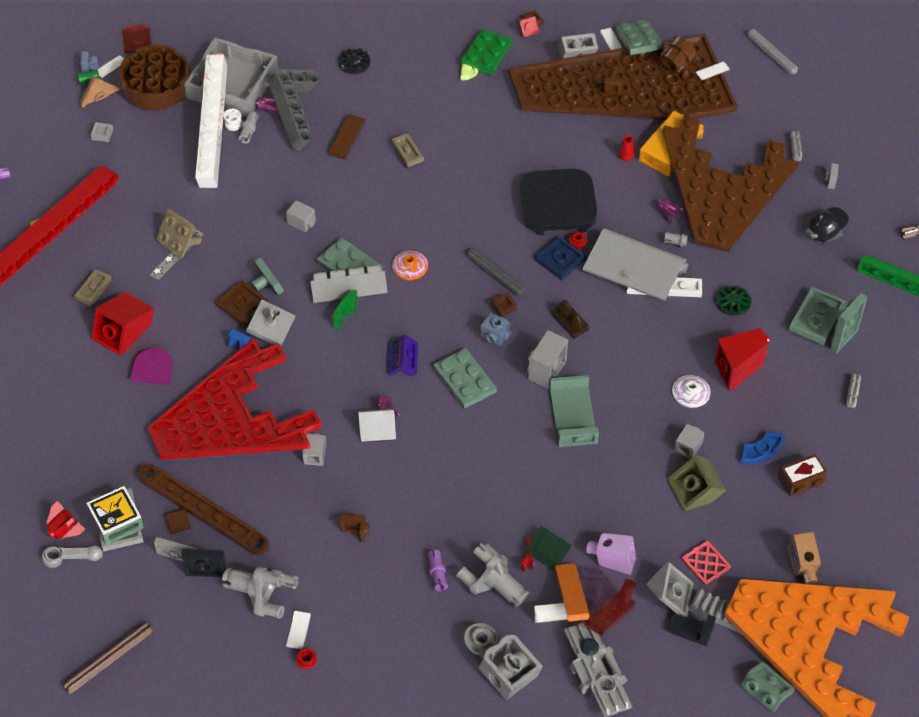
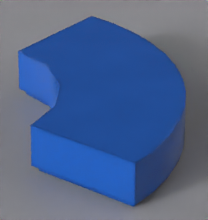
M766 431L764 437L758 442L752 444L744 443L740 463L756 464L771 459L782 448L786 435Z

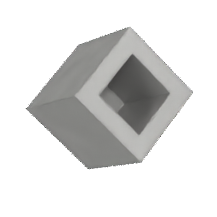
M297 200L286 212L287 224L305 233L315 224L314 208Z
M687 424L676 440L674 451L692 459L703 443L705 432L701 431L698 427Z
M318 433L306 434L311 448L303 449L304 464L323 466L327 447L326 435Z

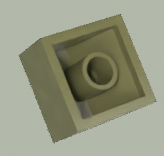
M695 455L667 478L684 511L712 503L726 492L710 459Z

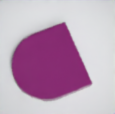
M150 348L142 351L135 358L130 377L131 382L169 385L173 370L171 356L168 352L159 348Z

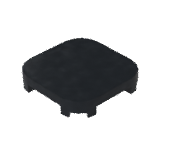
M580 169L541 170L530 172L522 179L521 196L524 223L526 228L529 227L536 231L537 235H544V231L580 229V232L584 233L594 223L596 224L597 205L592 178L587 172Z

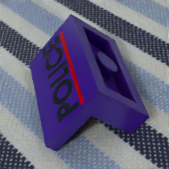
M402 335L388 344V376H392L400 370L411 377L417 374L418 342L406 335Z

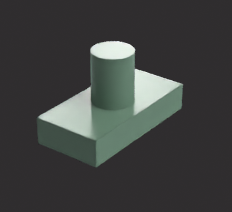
M262 258L256 260L255 263L263 275L252 281L255 288L259 291L270 283L278 295L283 293L282 286Z

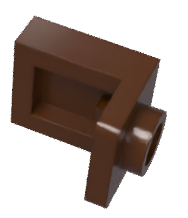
M341 514V532H360V541L365 542V535H369V523H366L365 515Z

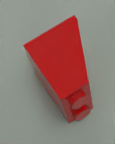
M123 292L96 307L91 339L121 356L152 324L155 308L127 292Z
M762 328L718 339L714 362L728 391L733 390L764 365L770 341Z

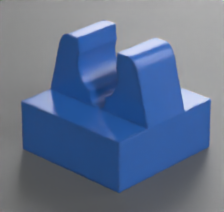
M231 329L228 335L230 336L229 347L235 348V345L239 343L240 347L238 350L254 339Z

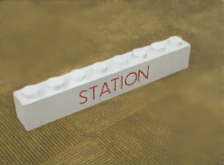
M206 55L196 166V180L200 188H217L228 67L224 55Z

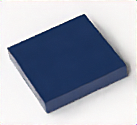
M559 236L534 257V261L562 281L586 261L587 256Z

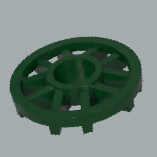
M726 285L725 288L719 290L716 296V304L725 314L737 316L749 310L752 298L746 289L740 288V285Z

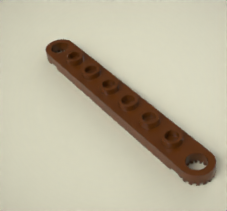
M144 464V466L140 467L138 472L139 480L152 490L185 509L188 513L252 554L261 555L268 550L269 543L267 537L165 471L160 470L155 465ZM147 471H152L154 474L152 475V477L150 476V478L144 477V473ZM256 541L264 543L260 548L253 546V543Z

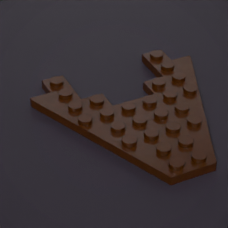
M683 116L680 129L664 125L662 132L693 243L729 252L797 169L799 162L783 158L785 144L768 139L763 166L746 162L743 176L709 167L712 153L695 148L700 120Z

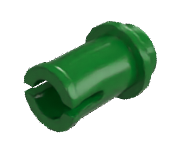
M98 70L77 74L79 84L84 86L85 83H89L92 76L100 79Z

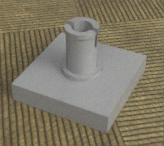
M261 300L246 332L272 345L279 343L282 346L296 316Z

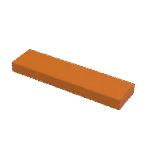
M576 564L555 565V573L568 621L589 619V611Z

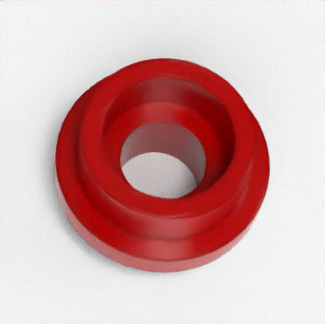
M574 232L569 236V243L576 249H582L587 244V237L581 232Z
M304 648L298 652L296 663L302 669H311L317 663V655L313 650ZM305 658H309V659H310V661H307V662H305V661H303V660H304Z

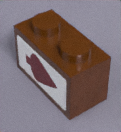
M813 454L782 466L778 479L789 496L799 495L812 487L818 488L823 485L827 471L817 455Z

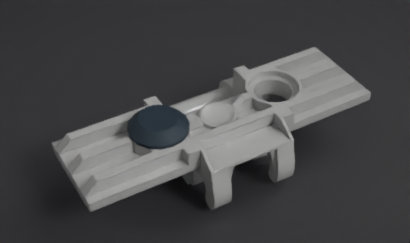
M592 620L564 629L577 658L572 661L570 669L573 674L578 673L581 693L584 694L588 688H591L604 717L632 708L631 702L622 686L627 682V678L625 675H622L613 656L614 651L612 647H605ZM601 659H606L613 675H608ZM603 687H607V688H609L610 690H604V689H602V688H603Z

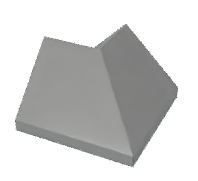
M667 562L646 585L673 611L688 617L694 582L670 562Z

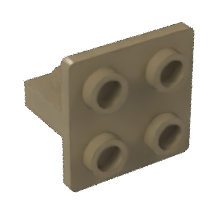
M168 209L156 241L179 258H183L188 246L200 245L203 238L194 232L195 226L174 210Z

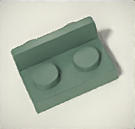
M764 662L752 668L741 684L745 690L771 712H775L781 702L790 697L795 691L793 686Z

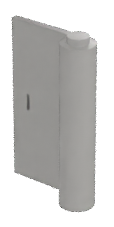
M604 228L583 267V271L666 301L677 276L686 273L689 263L686 262L687 259Z

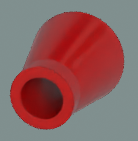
M629 135L623 137L618 150V155L623 161H630L635 156L633 137Z

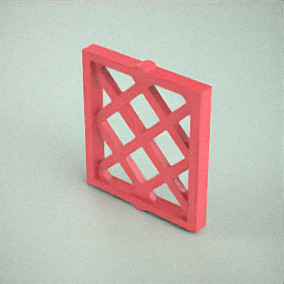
M708 540L681 558L704 585L719 578L720 575L731 569V565ZM707 547L706 552H700L699 550ZM692 554H696L695 559H688ZM698 554L705 555V561L698 560ZM708 556L716 557V561L709 562ZM697 563L705 564L704 570L697 569ZM707 565L715 566V570H707ZM718 566L725 567L722 571L717 572ZM706 574H714L710 579H706Z

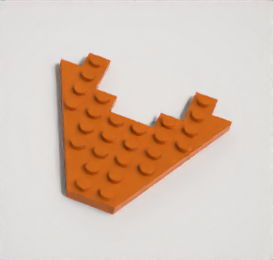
M740 579L724 615L824 717H847V715L851 717H871L876 705L875 702L836 684L843 667L824 658L835 628L855 636L862 620L901 637L909 620V616L890 608L896 594L894 591Z

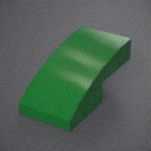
M357 290L351 291L337 306L333 314V328L341 329L345 316L354 315L358 303Z

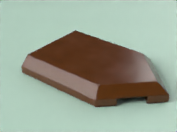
M240 281L219 298L215 304L239 323L250 324L261 300L266 302L268 300L244 281Z

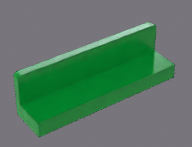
M863 255L860 259L857 272L919 296V275L869 255Z

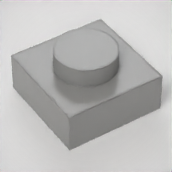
M95 122L91 133V140L109 142L113 132V125Z
M832 163L830 170L826 171L825 181H828V189H835L839 164Z

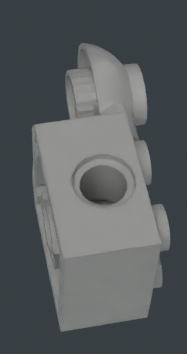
M475 623L469 626L465 632L464 639L467 648L482 658L479 670L506 701L537 678L543 668L516 635H506L499 642L495 630L484 623ZM476 639H481L484 643H479Z

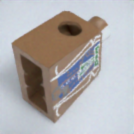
M814 532L793 535L786 550L796 577L804 576L806 584H814L818 581L816 572L821 565Z

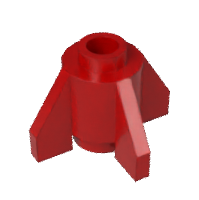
M55 501L50 507L46 531L54 539L56 537L63 539L80 535L85 528L79 522L74 525L77 521L69 509H65L62 512L64 507L58 501Z

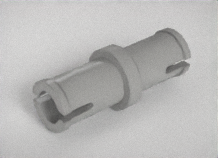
M254 111L248 112L246 121L242 124L239 140L245 144L250 142L251 135L256 129L255 124L259 115Z

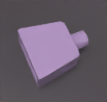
M603 533L598 543L588 542L587 553L597 555L600 566L631 575L636 561L632 536Z

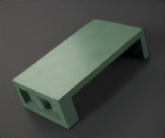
M589 375L550 378V395L559 447L598 444L599 431L598 427H595L589 392Z

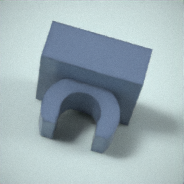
M88 51L81 52V68L83 73L99 70L98 58L96 56L90 57Z

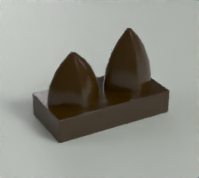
M562 300L559 306L552 309L551 315L573 339L589 331V325L572 308L567 300Z

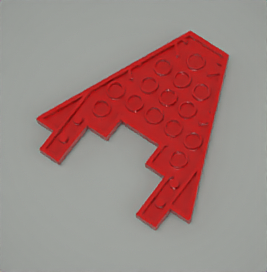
M255 338L252 339L147 427L161 460L248 453L257 454L261 452L311 448L305 434L322 428L321 421L314 409L277 424L271 410L252 417L241 396L258 388L253 374L287 361L279 343L261 350Z

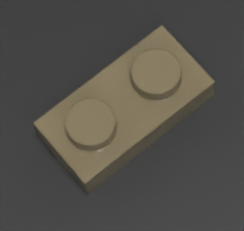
M408 133L392 139L393 146L407 167L424 161L423 155Z
M95 269L75 294V299L92 307L112 281L111 275Z

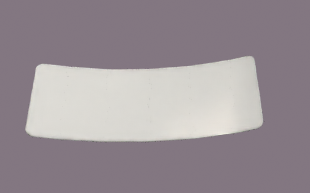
M294 612L286 647L303 648L310 613Z

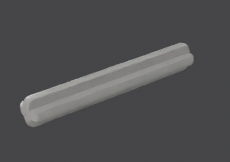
M752 29L748 32V37L790 75L797 72L798 67L758 31Z

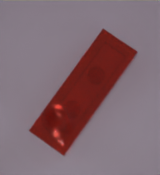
M625 579L621 590L586 620L585 625L600 636L609 631L634 608L636 602L631 599V596L636 586L635 581Z

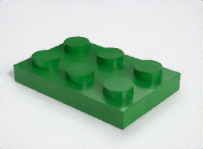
M482 29L461 59V65L465 64L471 66L472 69L477 68L478 71L493 75L513 45V39Z

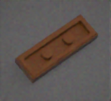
M348 114L329 150L330 156L346 160L365 124V118Z

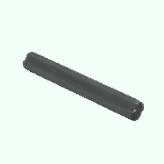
M471 248L467 252L468 258L514 294L521 296L525 292L524 286L475 248Z

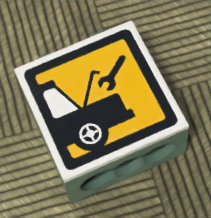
M125 486L87 503L90 516L106 545L144 528L141 516Z

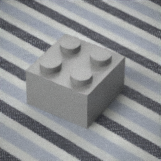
M549 330L544 337L541 336L539 338L536 349H532L528 355V380L547 389L550 388V378H556L567 361L568 339Z

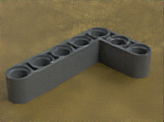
M279 69L270 80L269 85L290 144L295 150L301 151L312 140V133L297 92H311L319 83L320 76L314 70Z

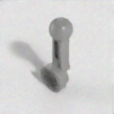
M92 545L89 548H57L52 546L43 551L42 562L47 567L55 568L62 563L63 559H89L97 561L101 559L103 550L98 545ZM54 552L58 555V558L50 559L47 554Z

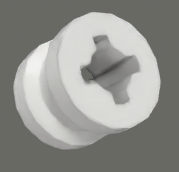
M228 109L224 112L225 128L229 131L239 130L242 127L241 112L237 109Z

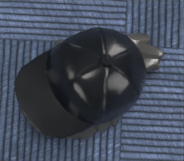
M831 207L825 211H820L811 219L808 229H805V234L809 235L811 239L824 241V243L834 242L839 237L844 236L842 229L848 224L849 217L844 210L838 207Z

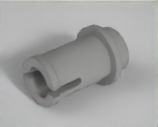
M666 232L664 243L680 245L682 248V246L687 245L688 236L685 233L681 235Z

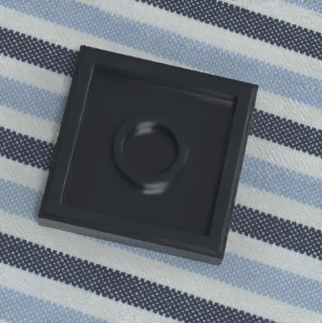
M182 549L181 556L186 576L223 577L227 569L224 550Z

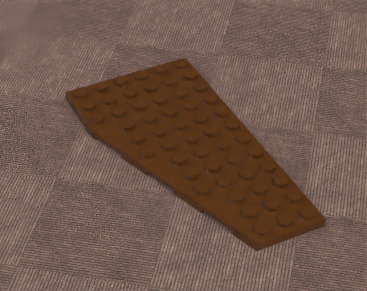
M705 33L682 37L694 47L696 57L679 73L668 70L660 60V54L671 40L662 41V50L630 55L626 48L509 68V76L520 107L525 111L667 119L673 111H676L686 117L698 119L736 112L738 108L723 72L703 80L696 73L718 64ZM605 77L622 78L621 95L603 94Z

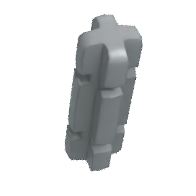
M791 131L789 137L793 154L792 159L793 161H801L800 134L798 131Z
M854 373L851 375L846 407H856L861 382V375Z

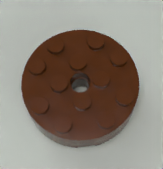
M149 45L136 49V53L131 56L127 55L120 65L119 76L122 92L131 104L144 110H165L176 105L186 97L184 84L190 76L186 57L179 54L176 49L165 45Z

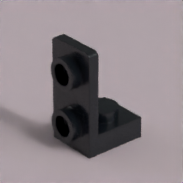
M674 613L668 627V632L707 646L714 629L716 617L708 614L706 621L699 622Z

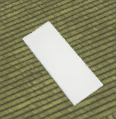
M611 28L600 30L611 50L622 48Z
M119 55L99 68V76L103 78L120 67L124 58Z
M721 62L696 73L703 80L730 69L725 62Z

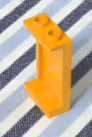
M676 111L672 112L640 149L639 162L668 177L673 173L662 130L664 125L680 129L681 120L684 115ZM701 124L697 134L698 139H701L703 136L704 126Z

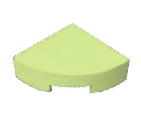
M462 64L461 80L470 79L475 76V73H478L477 68L472 69L471 66Z

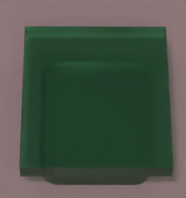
M541 525L525 552L555 571V565L561 564L572 545Z

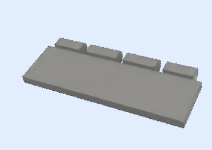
M380 264L367 266L368 273L365 274L364 267L349 268V276H346L345 269L330 271L331 278L328 279L327 272L313 273L314 281H311L313 303L343 300L353 290L358 291V297L386 294L388 291L385 271H381Z

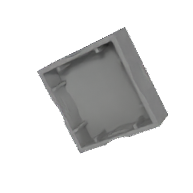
M214 37L205 51L201 62L194 68L184 84L186 98L202 103L204 84L201 82V78L205 74L206 55L221 53L225 56L228 66L224 110L237 109L241 112V115L247 117L248 112L254 111L257 106L255 102H259L260 97L267 90L270 80L278 71L277 56L256 49L244 48L238 44Z

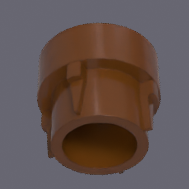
M674 36L660 54L661 63L671 72L678 73L683 68H686L696 57L694 47L680 36Z

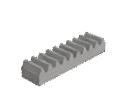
M703 589L698 590L689 611L704 618H707L708 614L715 616V623L740 633L724 616L729 606L727 600H720L719 596L713 597L710 592L706 594Z

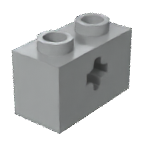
M594 33L561 37L557 46L560 59L592 54L598 50Z

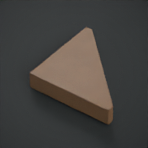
M92 76L79 105L85 107L87 104L104 99L114 92H120L121 88Z

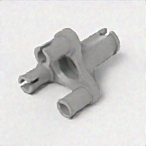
M483 543L479 544V547L477 546L473 553L486 564L487 569L483 575L477 578L464 566L457 573L456 577L461 579L474 595L495 588L510 603H514V606L517 608L530 592L528 590L525 591L524 587L508 573L507 557L503 554L500 555L489 543L485 546Z
M257 567L254 573L227 568L222 577V581H228V583L224 582L222 584L224 588L248 593L251 597L255 615L262 617L267 615L281 619L284 614V606L268 603L273 590L280 586L296 589L298 585V576L284 574L276 569L267 571L263 567Z

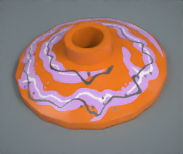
M403 251L394 257L392 270L397 277L403 280H416L427 272L428 261L418 251Z

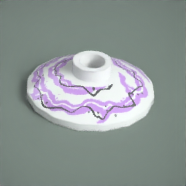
M694 375L678 378L672 388L674 399L682 406L689 408L704 405L709 400L711 393L707 382Z

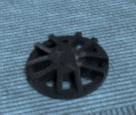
M348 48L347 51L342 52L338 62L339 67L344 72L359 74L369 68L371 60L367 51H362V48Z

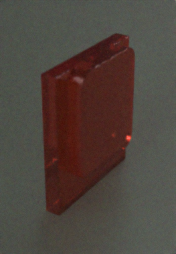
M134 25L123 29L125 53H133L138 48L152 45L150 26Z

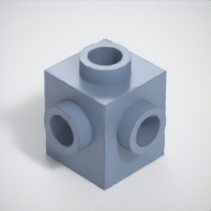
M490 313L481 325V337L498 346H501L504 341L510 338V322L504 317Z

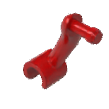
M540 536L534 538L527 537L526 557L522 560L521 564L522 572L526 571V566L533 570L532 542L540 541Z

